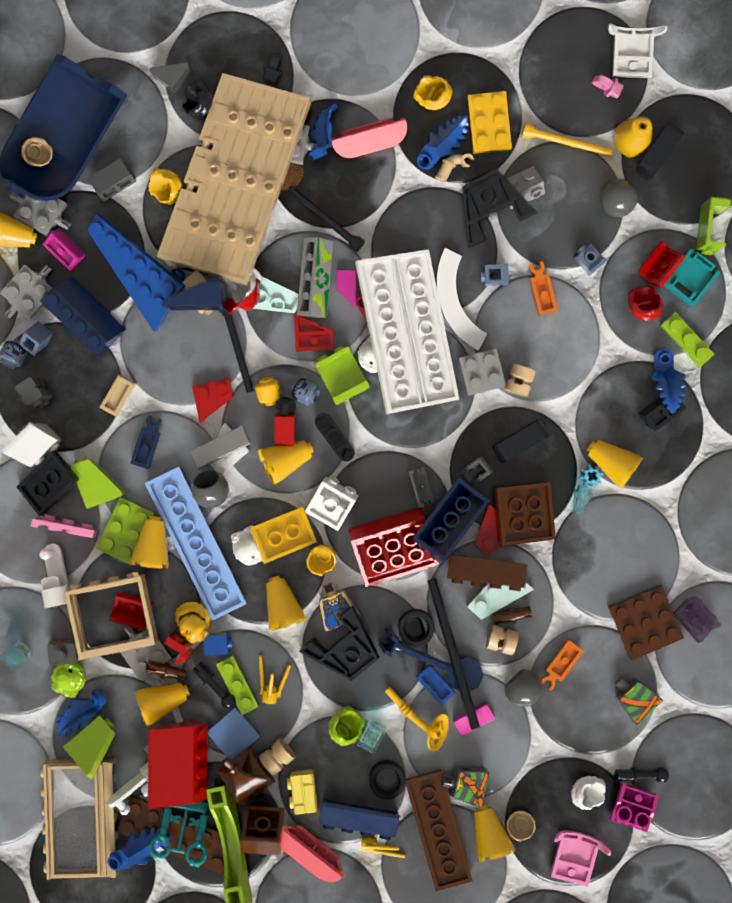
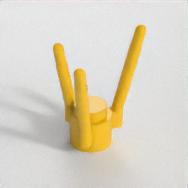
M260 655L261 701L266 704H276L277 698L281 697V691L291 665H287L278 689L276 686H273L274 673L270 674L269 685L265 686L263 658Z
M372 834L371 837L362 835L361 837L362 851L401 858L406 857L402 853L387 851H398L399 847L377 845V837L373 836L378 834Z

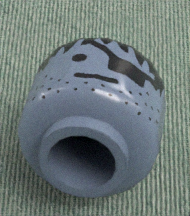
M17 339L6 341L0 350V362L11 369L21 367L28 355V351L19 345L20 341Z
M301 378L291 386L292 397L295 401L306 406L312 403L315 404L318 401L320 390L317 383Z

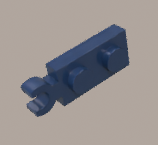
M150 415L146 419L148 427H141L130 464L145 469H150L161 435L156 429L161 426L162 419L158 418L157 423L154 425L151 422L152 416Z

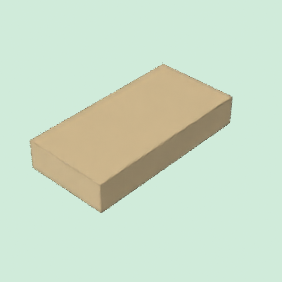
M118 374L100 408L118 417L136 384Z

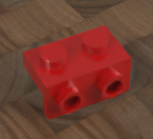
M660 241L641 264L638 272L645 281L663 288L683 262L685 256L669 248L664 241Z
M117 592L109 621L134 627L135 629L146 630L147 623L141 598ZM150 601L153 612L154 602Z
M174 631L170 634L164 643L181 653L175 662L177 665L182 661L185 663L194 650L191 648L193 643L184 638L179 631Z

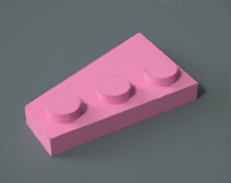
M50 514L33 518L31 522V527L38 528V526L47 525L48 530L62 531L64 529L66 533L90 538L97 537L98 529L93 528V524H74L75 520L63 518V521L57 520L56 516Z

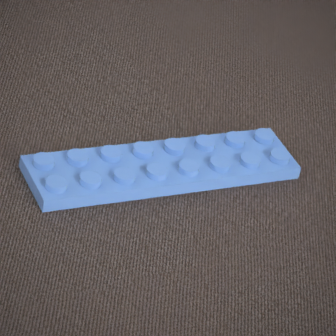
M179 466L146 482L145 485L162 520L165 521V526L211 620L213 621L247 604L199 504L192 497L191 487L181 467Z

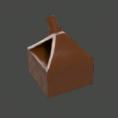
M248 747L232 760L226 757L222 762L224 766L218 770L219 775L238 804L246 805L275 782L271 773L262 765L257 751Z
M245 805L241 833V853L280 856L284 808Z

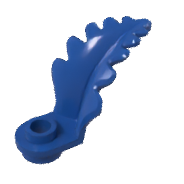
M336 103L322 110V113L317 115L318 120L313 122L315 130L312 131L311 135L318 144L312 147V152L309 153L313 160L328 154L326 149L333 146L331 140L332 124L329 120L333 111L338 108Z
M459 115L458 120L455 117L452 118V123L446 121V128L439 125L438 134L434 131L429 133V142L417 157V164L420 168L431 169L442 156L450 157L455 155L453 148H461L458 139L464 140L466 137L462 133L468 132V129L465 127L469 126L467 115L463 117Z
M661 348L654 355L655 373L651 378L653 381H659L656 389L663 390L660 393V397H665L663 404H667L666 409H669L671 413H675L676 409L680 408L678 403L683 402L680 396H685L686 394L685 391L680 390V388L687 386L685 382L680 381L686 375L674 369L673 352L668 348ZM667 355V359L662 361V357Z
M102 689L92 690L89 699H72L70 701L71 708H62L64 715L59 714L58 719L60 721L56 722L60 737L65 738L69 736L72 730L74 733L77 732L80 725L82 727L88 726L92 718L101 713L103 705L107 702Z
M152 827L150 834H148L146 829H142L140 837L136 833H132L123 849L113 851L109 855L107 860L109 867L117 871L129 868L134 864L146 865L148 863V856L153 857L149 852L150 841L159 835L161 828H158L156 832L155 828ZM167 832V837L171 842L172 834ZM157 841L154 844V851H163V846L166 847V843Z

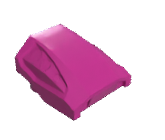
M622 782L609 820L648 832L649 825L655 814L659 795Z

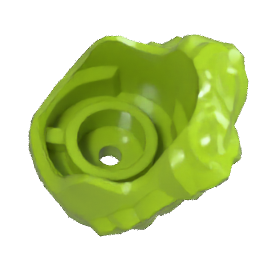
M79 661L56 664L51 676L52 690L56 693H63L66 697H76L86 681V672L83 665Z
M346 706L342 710L337 711L329 722L331 739L341 746L355 743L359 739L366 722L361 715L357 714L355 709Z

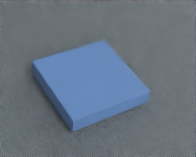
M237 707L233 708L208 730V735L231 760L261 736L246 717L241 715Z

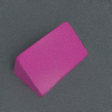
M61 229L51 231L43 243L69 271L86 255Z
M487 702L474 707L480 727L495 719ZM466 712L453 718V722L461 736L473 731L470 728Z

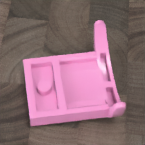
M562 830L556 834L554 842H558L550 876L588 886L598 849L608 856L611 855V850L593 836L577 831Z

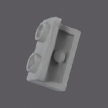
M534 166L506 178L527 201L539 198L545 194L544 181Z

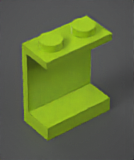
M711 197L701 205L696 251H702L701 254L713 255V253L719 252L720 249L726 247V243L710 241L713 214L719 215L729 209L731 205L730 199Z
M344 345L333 350L334 354L329 357L327 354L316 359L317 363L314 364L336 406L370 388L349 346L345 348Z

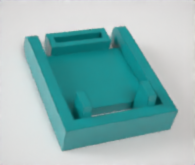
M692 247L684 255L685 259L664 285V287L691 308L698 303L721 273L719 268L714 274L710 273L716 265L699 252H696L691 258L690 255L694 251ZM677 282L691 292L688 297L674 287Z

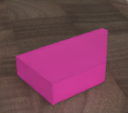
M337 270V291L352 306H356V270Z

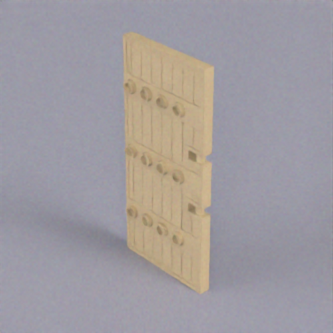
M222 73L211 109L208 112L199 137L202 145L195 148L184 179L187 187L186 190H180L157 254L159 259L248 286L312 103L311 98Z

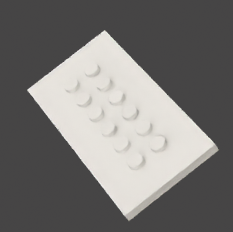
M429 249L357 260L355 264L386 414L460 400Z

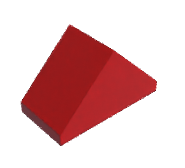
M279 412L276 413L275 446H294L296 413H289L288 416L281 415Z

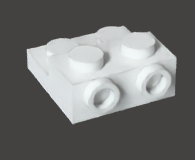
M325 476L305 512L338 531L359 495L355 494L356 490L350 486L345 488L340 485L339 480L335 477L330 476L328 478Z

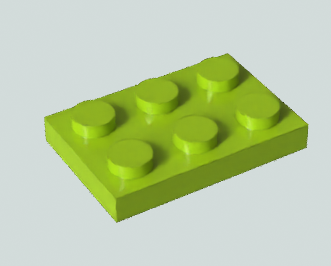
M120 497L96 549L130 565V560L144 521L149 519L150 516H155L156 513L124 497Z

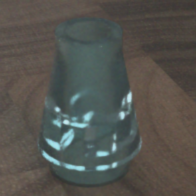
M578 485L577 489L574 490L572 509L574 513L583 514L593 496L592 488Z

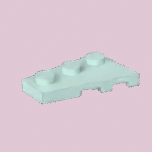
M261 276L259 284L260 299L253 309L296 314L299 294Z
M527 583L525 589L521 588V592L511 591L509 586L495 589L490 588V584H486L467 607L482 620L534 589Z

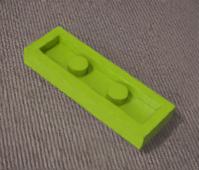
M676 312L660 325L698 368L703 366L714 355L709 347Z
M232 655L218 662L216 666L230 693L235 697L236 705L241 715L258 708L259 703L235 656Z

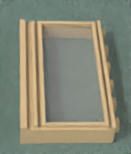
M103 758L92 779L83 773L73 759L47 760L41 767L40 774L44 782L41 788V795L44 797L42 815L45 816V823L42 827L43 835H45L43 853L46 854L44 873H47V880L52 878H116L120 870H112L107 862L109 855L116 851L115 842L118 839V832L115 831V822L118 814L114 812V807L110 808L107 805L108 799L114 794L116 774H113V765L116 762V758Z

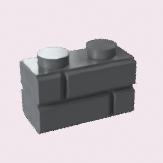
M29 377L15 387L18 394L22 396L21 399L25 405L33 406L34 408L39 407L41 409L50 403L49 400L53 397L50 391L45 389L46 385L42 379Z

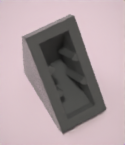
M188 63L152 67L150 72L156 80L176 93L190 75L191 68Z
M478 456L456 475L472 487L490 475L493 470L482 456Z

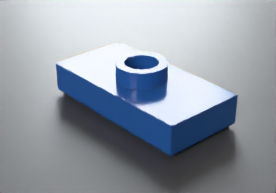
M428 664L416 675V678L441 705L456 693L431 664Z

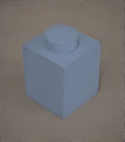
M38 321L24 332L19 345L35 356L48 345L53 332Z

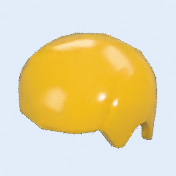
M318 545L312 548L306 560L307 568L313 574L323 576V574L332 571L337 562L336 553L331 547L325 545Z

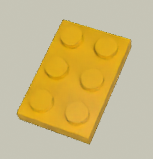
M506 91L468 95L473 154L511 150L512 144Z
M303 507L249 528L263 564L317 542Z

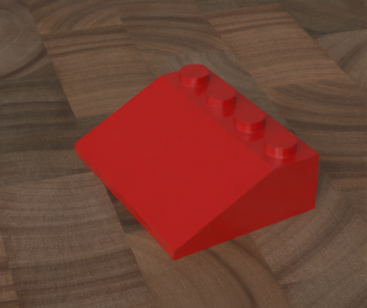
M422 507L348 529L350 541L366 587L439 565L436 560L426 554L412 539L426 521Z
M188 720L148 730L149 809L194 804L207 800L208 723Z

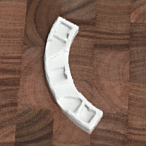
M445 248L440 258L436 284L441 310L447 323L458 337L470 347L479 351L487 333L479 329L467 317L460 305L456 290L457 269L462 256Z

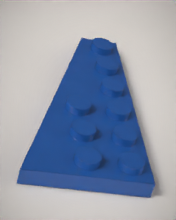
M101 214L96 215L88 228V232L152 330L157 331L170 311L162 307L161 302L181 293L186 285Z

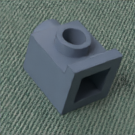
M584 244L576 251L578 256L574 258L589 276L607 261L592 244L588 247ZM588 254H591L593 256L592 261L588 260Z
M508 264L485 265L484 270H480V281L484 282V286H507L509 284ZM495 273L497 275V279H491L490 274Z

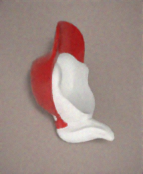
M253 268L248 286L238 283L236 290L232 293V298L226 303L225 309L229 314H232L239 308L245 311L252 310L260 299L259 284L261 274L255 268Z

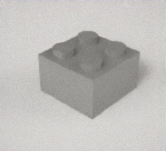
M497 348L457 359L467 396L506 386Z

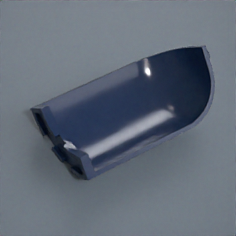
M57 54L1 152L0 180L9 185L7 189L18 195L21 192L39 201L55 200L67 194L79 180L127 94L114 84L98 76L86 75V69L66 56ZM32 137L43 138L52 146L53 157L47 165L34 167L23 159L21 147L27 139Z

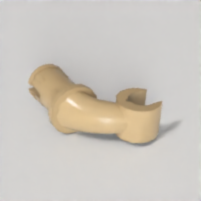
M457 154L442 159L443 163L435 178L446 183L452 169L457 164L465 168L470 167V165L465 163L464 159L474 160L471 154Z

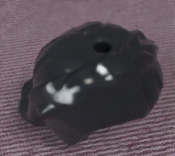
M202 78L188 85L184 92L186 103H183L182 107L187 115L194 119L205 117L212 106V95Z

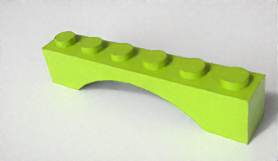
M226 785L207 789L209 809L217 825L223 850V891L225 902L252 903L253 899L245 853H241V831L235 799Z

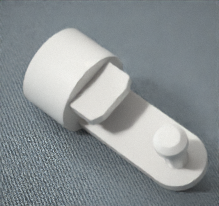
M49 544L39 553L40 558L45 560L48 576L41 580L44 609L67 605L64 592L70 589L62 549L57 544Z
M148 762L139 769L140 773L108 799L107 805L110 808L117 806L122 815L128 814L130 806L126 805L123 800L146 781L147 783L141 787V792L145 797L148 796Z

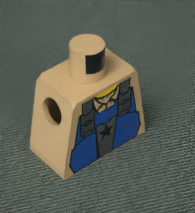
M333 582L322 586L326 596L319 599L325 631L344 625L338 618L354 605L345 589L336 592Z

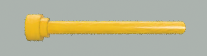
M525 122L521 138L537 137L606 156H612L613 149L538 130L531 123Z

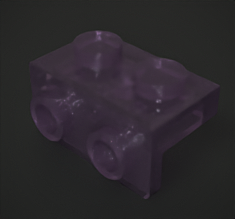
M697 596L685 599L673 613L697 643L702 642L713 629L721 626L717 617L707 609L704 602Z

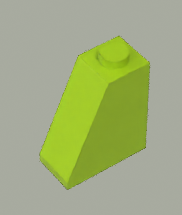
M82 457L75 460L76 464L71 465L72 471L79 478L77 485L87 509L127 495L125 490L94 459Z
M100 715L63 747L90 779L95 776L116 734L112 730L114 725L108 718L104 720Z

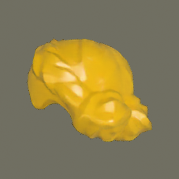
M426 75L420 79L413 98L426 109L437 110L449 103L453 90L446 79Z
M154 168L150 174L148 191L159 202L172 205L176 203L183 185L176 173Z
M186 602L176 609L174 620L177 626L184 616L196 614L207 623V630L210 629V615L207 609L198 602Z

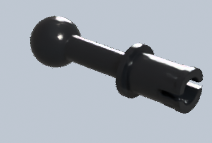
M202 662L192 669L203 681L202 684L205 685L207 683L221 698V705L224 708L231 709L235 706V697L232 694H227L212 678L215 674H211Z
M634 767L631 769H615L614 779L616 782L631 781L632 783H636L637 779H655L659 783H665L669 779V772L662 767L657 768L655 771H637Z

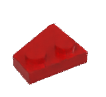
M297 314L294 315L296 352L334 350L333 330Z
M230 378L192 386L199 422L205 421L206 418L234 398Z
M491 504L487 506L475 540V544L488 557L500 547L497 513Z

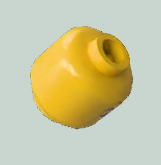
M273 377L261 378L255 385L257 400L260 403H265L266 406L275 405L276 401L282 397L279 381L273 379Z
M196 614L184 616L178 625L180 627L179 633L191 643H195L198 640L200 642L203 641L208 634L206 631L207 623Z

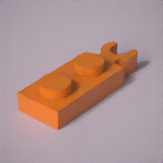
M543 261L539 262V270H535L533 264L529 265L530 272L534 274V277L529 280L538 316L558 311L549 273L543 275L545 268Z
M567 639L545 668L549 674L540 679L542 685L546 680H550L551 684L548 689L550 691L553 690L556 679L561 682L584 650Z

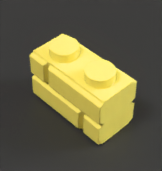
M314 769L292 771L290 778H287L288 790H292V797H289L290 809H294L295 815L317 812L318 801Z

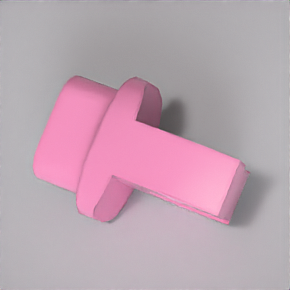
M603 75L595 76L592 84L604 90L606 97L612 96L615 99L619 97L624 87L623 84L618 82L617 78L611 80Z

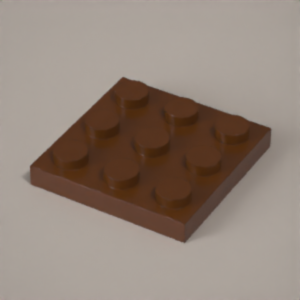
M551 482L494 488L500 546L556 539Z
M662 585L608 606L631 661L684 639Z

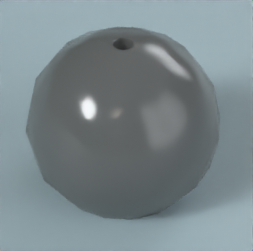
M615 179L603 186V203L606 214L611 217L620 218L634 210L637 205L638 194L631 182L625 179Z
M214 470L203 471L192 482V497L203 507H218L225 502L229 494L228 481L222 473Z
M528 669L520 670L504 687L508 700L515 706L523 708L534 705L540 699L543 689L538 675Z

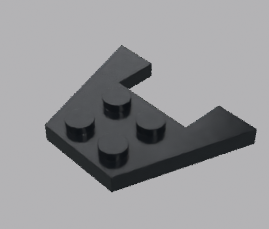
M494 169L462 187L468 248L487 240L480 222L512 205L520 222L538 213L498 169Z
M354 605L338 618L350 630L341 640L326 651L313 637L299 650L300 653L350 681L354 680L380 657Z

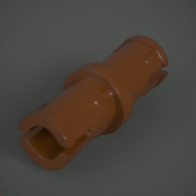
M530 606L516 609L509 608L506 611L492 613L495 625L508 622L516 623L518 620L533 618Z
M148 660V664L145 667V672L161 675V678L169 677L183 681V677L186 674L185 669L170 666V663L162 664Z

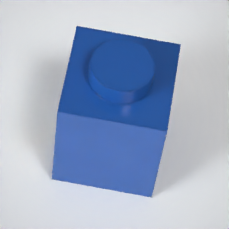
M229 632L209 633L204 639L205 656L228 654L230 648H233V639L229 637Z

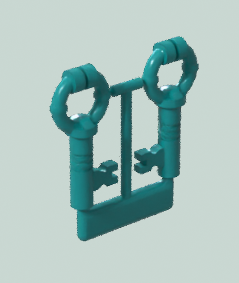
M201 801L194 804L165 808L159 835L154 837L149 844L150 854L153 856V859L158 858V860H162L169 855L172 849V852L185 853L186 860L190 864L189 866L195 865V867H199L208 857L207 849L203 844V836L208 818L206 816L208 803ZM171 807L185 810L177 848H171V842L167 837L169 822L174 821L179 824L177 819H180L181 816L171 814ZM188 810L200 812L203 814L200 815V819L190 818L189 821L192 822L188 825L198 827L195 842L190 844L186 851L182 850L181 844ZM157 841L165 842L166 851L160 853L154 851V844ZM193 848L202 850L201 859L195 860V858L190 857Z

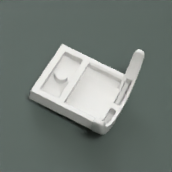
M609 24V33L614 36L612 77L651 78L654 37L664 34L667 31V26L624 28Z

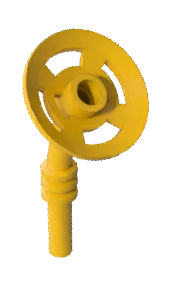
M388 687L385 693L399 707L398 710H402L401 713H405V717L411 719L428 735L427 745L429 750L433 752L439 750L448 733L449 720L447 715L439 714L432 724L428 725L413 712V708L410 709L411 706L407 705V702H404L391 687Z

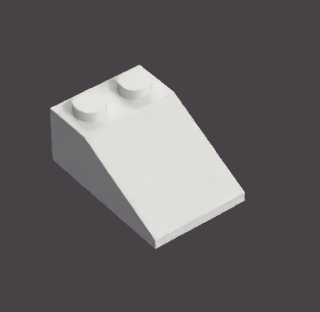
M30 423L2 452L29 467H35L49 453L60 447L59 443L62 439L47 424Z

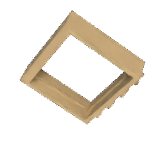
M138 572L126 574V578L120 579L119 576L107 578L108 581L102 583L99 579L90 581L87 586H82L81 583L71 585L70 589L64 592L79 660L155 645L159 641L144 574L138 575ZM138 582L149 635L88 648L76 594Z

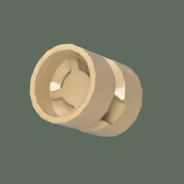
M512 364L509 373L511 379H507L504 390L528 397L531 389L529 383L533 382L536 371L521 365ZM520 380L523 381L522 385L517 384L516 381Z
M492 624L487 637L486 648L494 651L501 649L502 653L513 656L517 647L519 632L511 629L504 631L503 627Z
M280 738L271 745V750L268 749L259 756L262 765L274 776L282 770L283 764L288 765L295 758L292 749Z

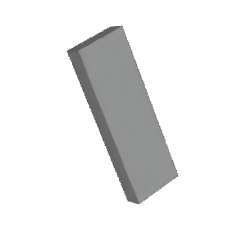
M240 426L192 450L191 453L198 469H202L251 443L244 427Z

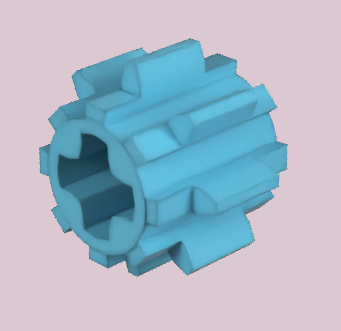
M587 464L586 470L580 469L582 476H579L578 479L584 480L583 486L590 484L592 488H595L596 482L602 483L599 478L604 474L598 472L599 466L592 468L590 464ZM588 472H594V479H589Z

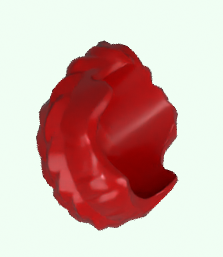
M645 286L628 292L629 309L637 319L652 321L661 316L664 304L661 296L656 293L655 288Z

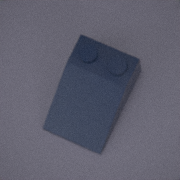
M207 279V282H201L161 302V306L167 310H226V287L222 282H219V279Z

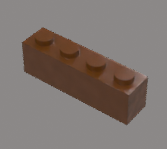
M450 555L447 578L452 579L451 583L456 584L470 581L472 586L482 587V583L490 584V588L501 589L502 586H509V590L521 592V588H526L528 565Z

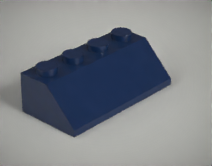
M72 276L52 287L40 300L96 356L100 357L126 331Z
M458 478L412 539L426 554L442 565L490 500Z
M323 799L319 824H322L324 829L334 830V827L342 828V832L353 833V830L361 831L360 835L371 837L372 834H378L379 838L390 840L391 837H396L400 814L395 811Z

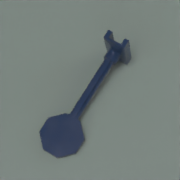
M385 628L388 637L384 643L379 641L378 644L384 654L391 657L394 651H401L447 671L452 688L459 691L452 664L403 644V641L399 640L393 630ZM467 656L460 658L469 691L478 688L484 676L479 662Z

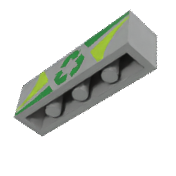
M319 237L304 238L297 315L310 318H327L334 241Z

